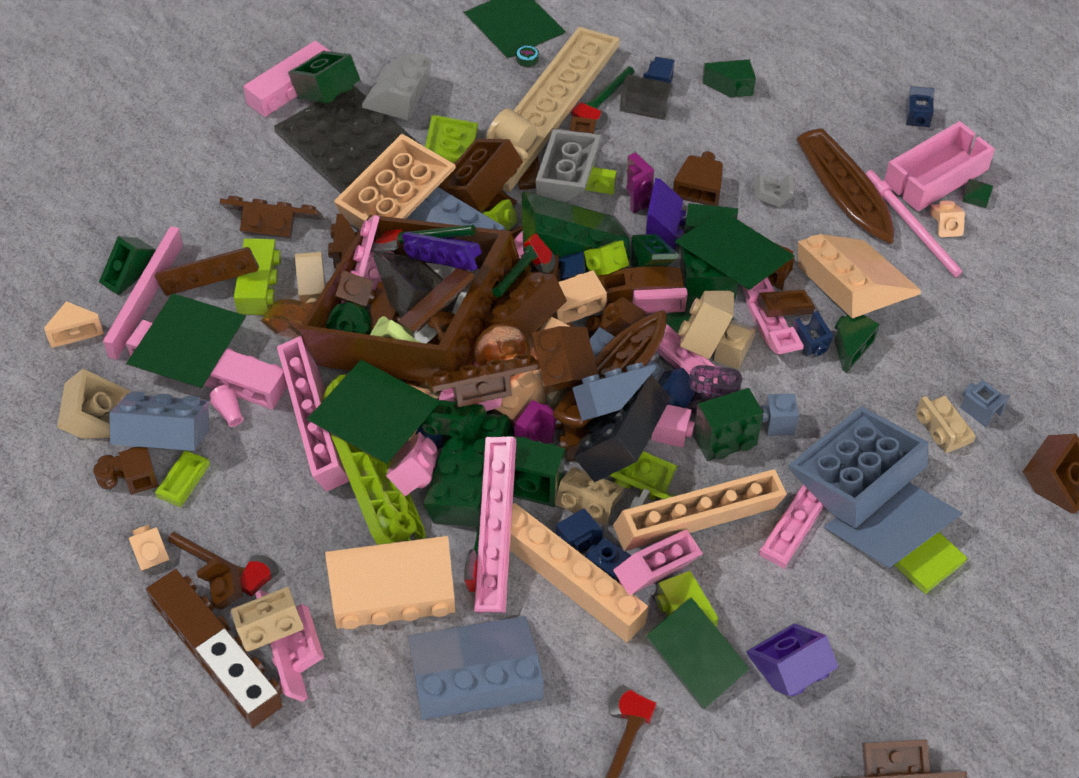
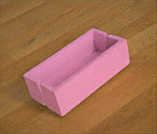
M959 121L891 160L888 164L884 181L892 187L896 194H904L903 199L919 212L966 184L969 179H974L989 169L995 149L981 137H977L971 155H969L976 133Z

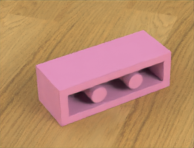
M686 529L634 553L613 571L630 596L681 571L703 553Z

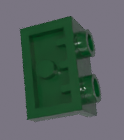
M439 400L441 401L440 404L421 424L425 433L431 435L440 434L455 438L465 437L474 439L487 411L483 405L479 404L457 407L455 402Z

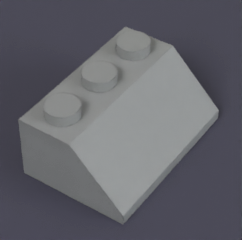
M408 53L385 65L365 98L362 108L408 121L429 83L432 59L420 54Z
M553 129L536 178L537 195L566 203L584 192L600 144L601 135Z

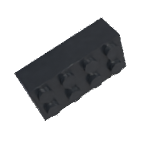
M652 374L621 410L597 416L588 426L589 431L587 435L578 443L580 447L574 455V459L594 483L636 463L671 399Z

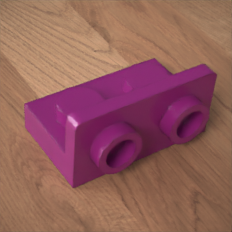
M636 152L628 156L626 169V189L630 195V211L633 214L649 207L654 183V169Z
M532 400L515 423L514 436L552 444L556 424L552 408Z

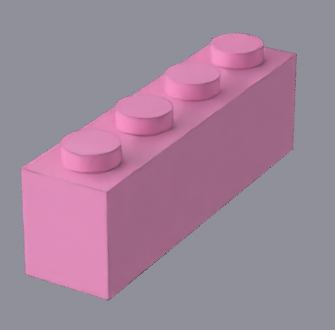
M315 40L243 86L246 103L263 117L276 111L297 97L288 72L323 50H329Z

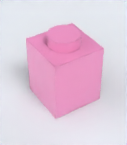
M667 405L652 433L651 440L684 447L686 437L692 438L695 425L694 421H690L691 409Z

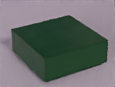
M969 179L962 202L987 208L993 185Z

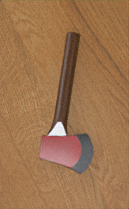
M172 532L168 538L170 543L206 563L216 558L229 562L176 532ZM252 555L246 568L238 566L242 592L252 597L264 584L279 573L275 561L264 555Z
M625 685L617 688L609 699L608 706L611 717L628 720L605 778H619L637 732L644 723L650 724L656 709L657 702L639 695Z

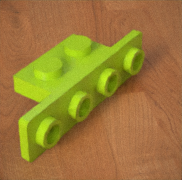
M644 450L636 463L609 475L616 478L614 483L630 489L632 485L641 489L640 494H642L644 489L650 490L649 499L656 500L657 497L667 499L677 496L668 492L678 465Z

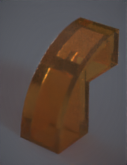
M293 299L277 300L273 302L260 321L275 334L289 327L298 336L303 337L299 328L313 305Z

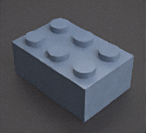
M130 392L109 412L110 444L195 451L209 432V400H200L197 396L172 398L170 394L146 396L143 392Z

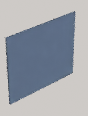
M909 482L857 528L852 527L837 517L826 524L824 528L882 565L890 568L963 513Z

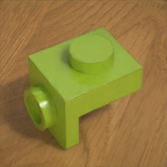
M594 160L585 190L614 195L617 171L595 167Z
M510 199L500 201L489 212H481L504 226L506 231H509L518 222Z
M623 240L584 251L589 272L594 270L596 275L609 274L629 266Z

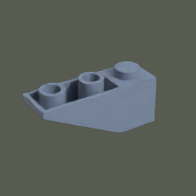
M643 362L626 367L627 372L622 373L621 368L604 373L606 377L604 379H600L598 374L583 378L582 385L573 387L582 421L621 410L656 369L655 364L647 367L643 366Z

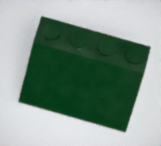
M522 192L523 244L530 236L537 233L554 255L563 257L623 240L628 261L631 258L629 238L616 217L530 192Z

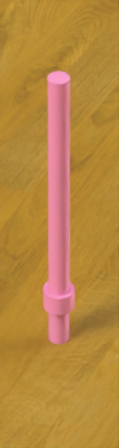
M873 170L867 171L866 175L876 186L882 197L954 277L959 276L962 273V269L894 195L892 187L886 181H882Z

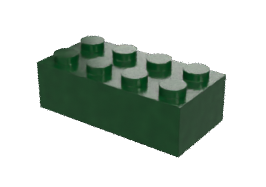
M486 414L474 439L447 436L423 503L434 524L480 527L486 437L514 436V429L508 415Z

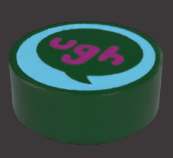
M524 45L516 50V62L519 65L531 67L538 63L539 51L536 47Z

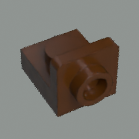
M216 558L197 571L198 578L209 582L213 607L223 610L243 596L238 566Z

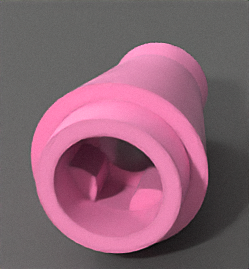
M228 385L215 388L210 393V404L224 418L229 427L242 423L244 418L240 411L235 390L231 389Z

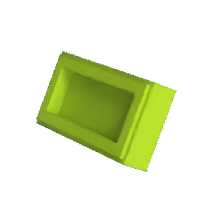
M184 450L155 491L156 497L182 507L209 468V459Z

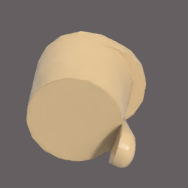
M506 108L491 123L487 139H510L521 159L525 160L528 157L527 151L536 138L537 128L514 110Z

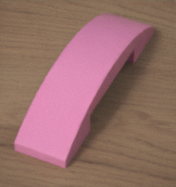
M765 278L750 290L742 286L751 316L770 349L778 355L803 349L804 345L795 328H789L783 316L767 317L757 301L759 293L774 292L769 279Z

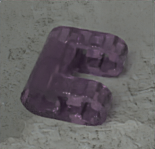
M709 365L694 366L690 371L689 386L695 391V394L686 409H691V416L696 417L698 406L695 405V401H701L702 403L740 391L743 380L742 375L739 371L732 368ZM699 376L704 377V381H699ZM714 378H717V383H713Z

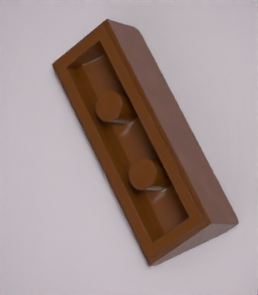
M456 268L399 320V324L409 335L414 336L428 324V320L434 314L441 312L472 284L474 274L467 270Z

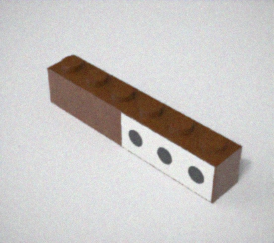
M174 569L145 588L153 607L252 729L283 707L280 697L283 691L274 678L270 680L266 678L263 674L265 669L256 657L251 659L247 655L240 637H232L228 632L230 627L221 615L216 617L213 614V606L205 595L199 597L195 592L197 588L188 575L183 577L177 569Z

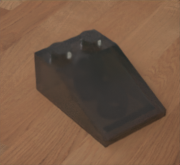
M374 252L373 257L390 305L399 313L400 318L444 280L422 260L412 259L409 255ZM458 296L442 311L452 313Z

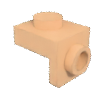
M941 201L938 205H931L930 215L938 221L937 234L939 237L962 236L964 234L965 211L955 202Z
M149 525L132 531L134 536L130 537L129 541L141 571L169 561L157 527L151 529Z

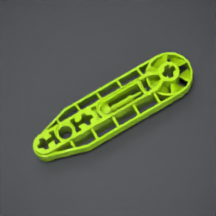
M339 375L330 383L323 394V400L346 375ZM331 434L369 531L376 544L382 545L411 541L410 536L414 534L415 540L426 539L424 526L410 493L404 496L386 476L391 460L386 464Z

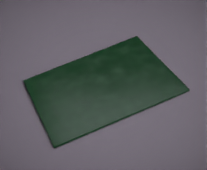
M490 0L463 12L507 59L515 56L516 50L521 46L531 45L535 47L566 33L535 0Z
M723 210L675 241V243L748 290L795 257L792 253ZM721 240L727 241L730 244V249H728L721 242Z
M172 293L126 365L203 388L245 320L246 315Z
M360 360L312 412L307 420L388 464L441 401Z

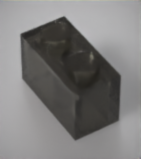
M626 75L621 89L620 111L666 120L671 105L673 84Z

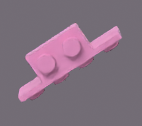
M373 215L368 221L365 220L360 232V235L363 236L361 246L358 245L355 250L353 260L357 262L354 271H350V273L374 281L373 290H376L378 282H386L394 254L391 251L383 253L370 252L379 221V216Z
M262 590L255 593L257 599L269 594ZM300 604L296 608L304 629L271 642L270 645L273 652L272 660L278 669L281 679L280 687L283 693L288 697L303 702L308 699L301 672L322 660L324 655L309 607Z

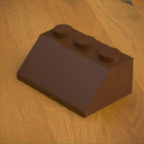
M475 139L454 163L456 166L455 170L438 187L477 211L482 212L488 208L490 201L495 195L502 191L505 183L516 174L523 160L510 139Z

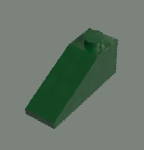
M657 234L632 235L631 265L634 268L669 266L678 259V253Z

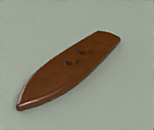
M823 128L809 130L799 135L796 139L797 143L820 182L839 208L864 231L890 245L893 244L894 226L890 211L881 193L864 171Z
M665 310L650 314L631 324L601 349L594 357L600 379L606 378L604 373L621 368L622 373L627 372V366L643 362L645 367L649 363L664 337L667 318ZM573 388L568 390L553 411V417L556 420L573 427L582 428L593 419L590 418L582 421Z

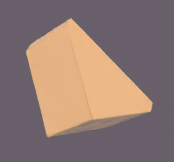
M67 301L44 327L51 348L104 335L97 313Z

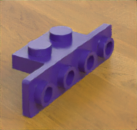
M411 232L402 234L404 249L412 259L469 271L477 269L474 258L482 254L478 243L452 238L442 239Z

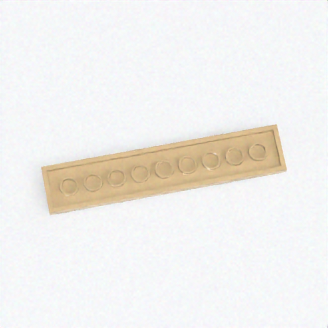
M578 27L517 105L514 111L536 126L537 135L532 146L527 151L528 157L523 160L516 174L505 183L502 190L511 192L550 140L553 129L559 128L618 49L620 38Z

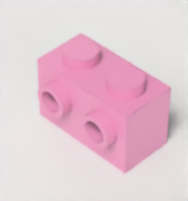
M419 432L410 441H407L392 458L386 476L404 496L417 487L419 489L424 488L432 480V472L436 466L435 462L438 455L436 445L431 439L425 438Z

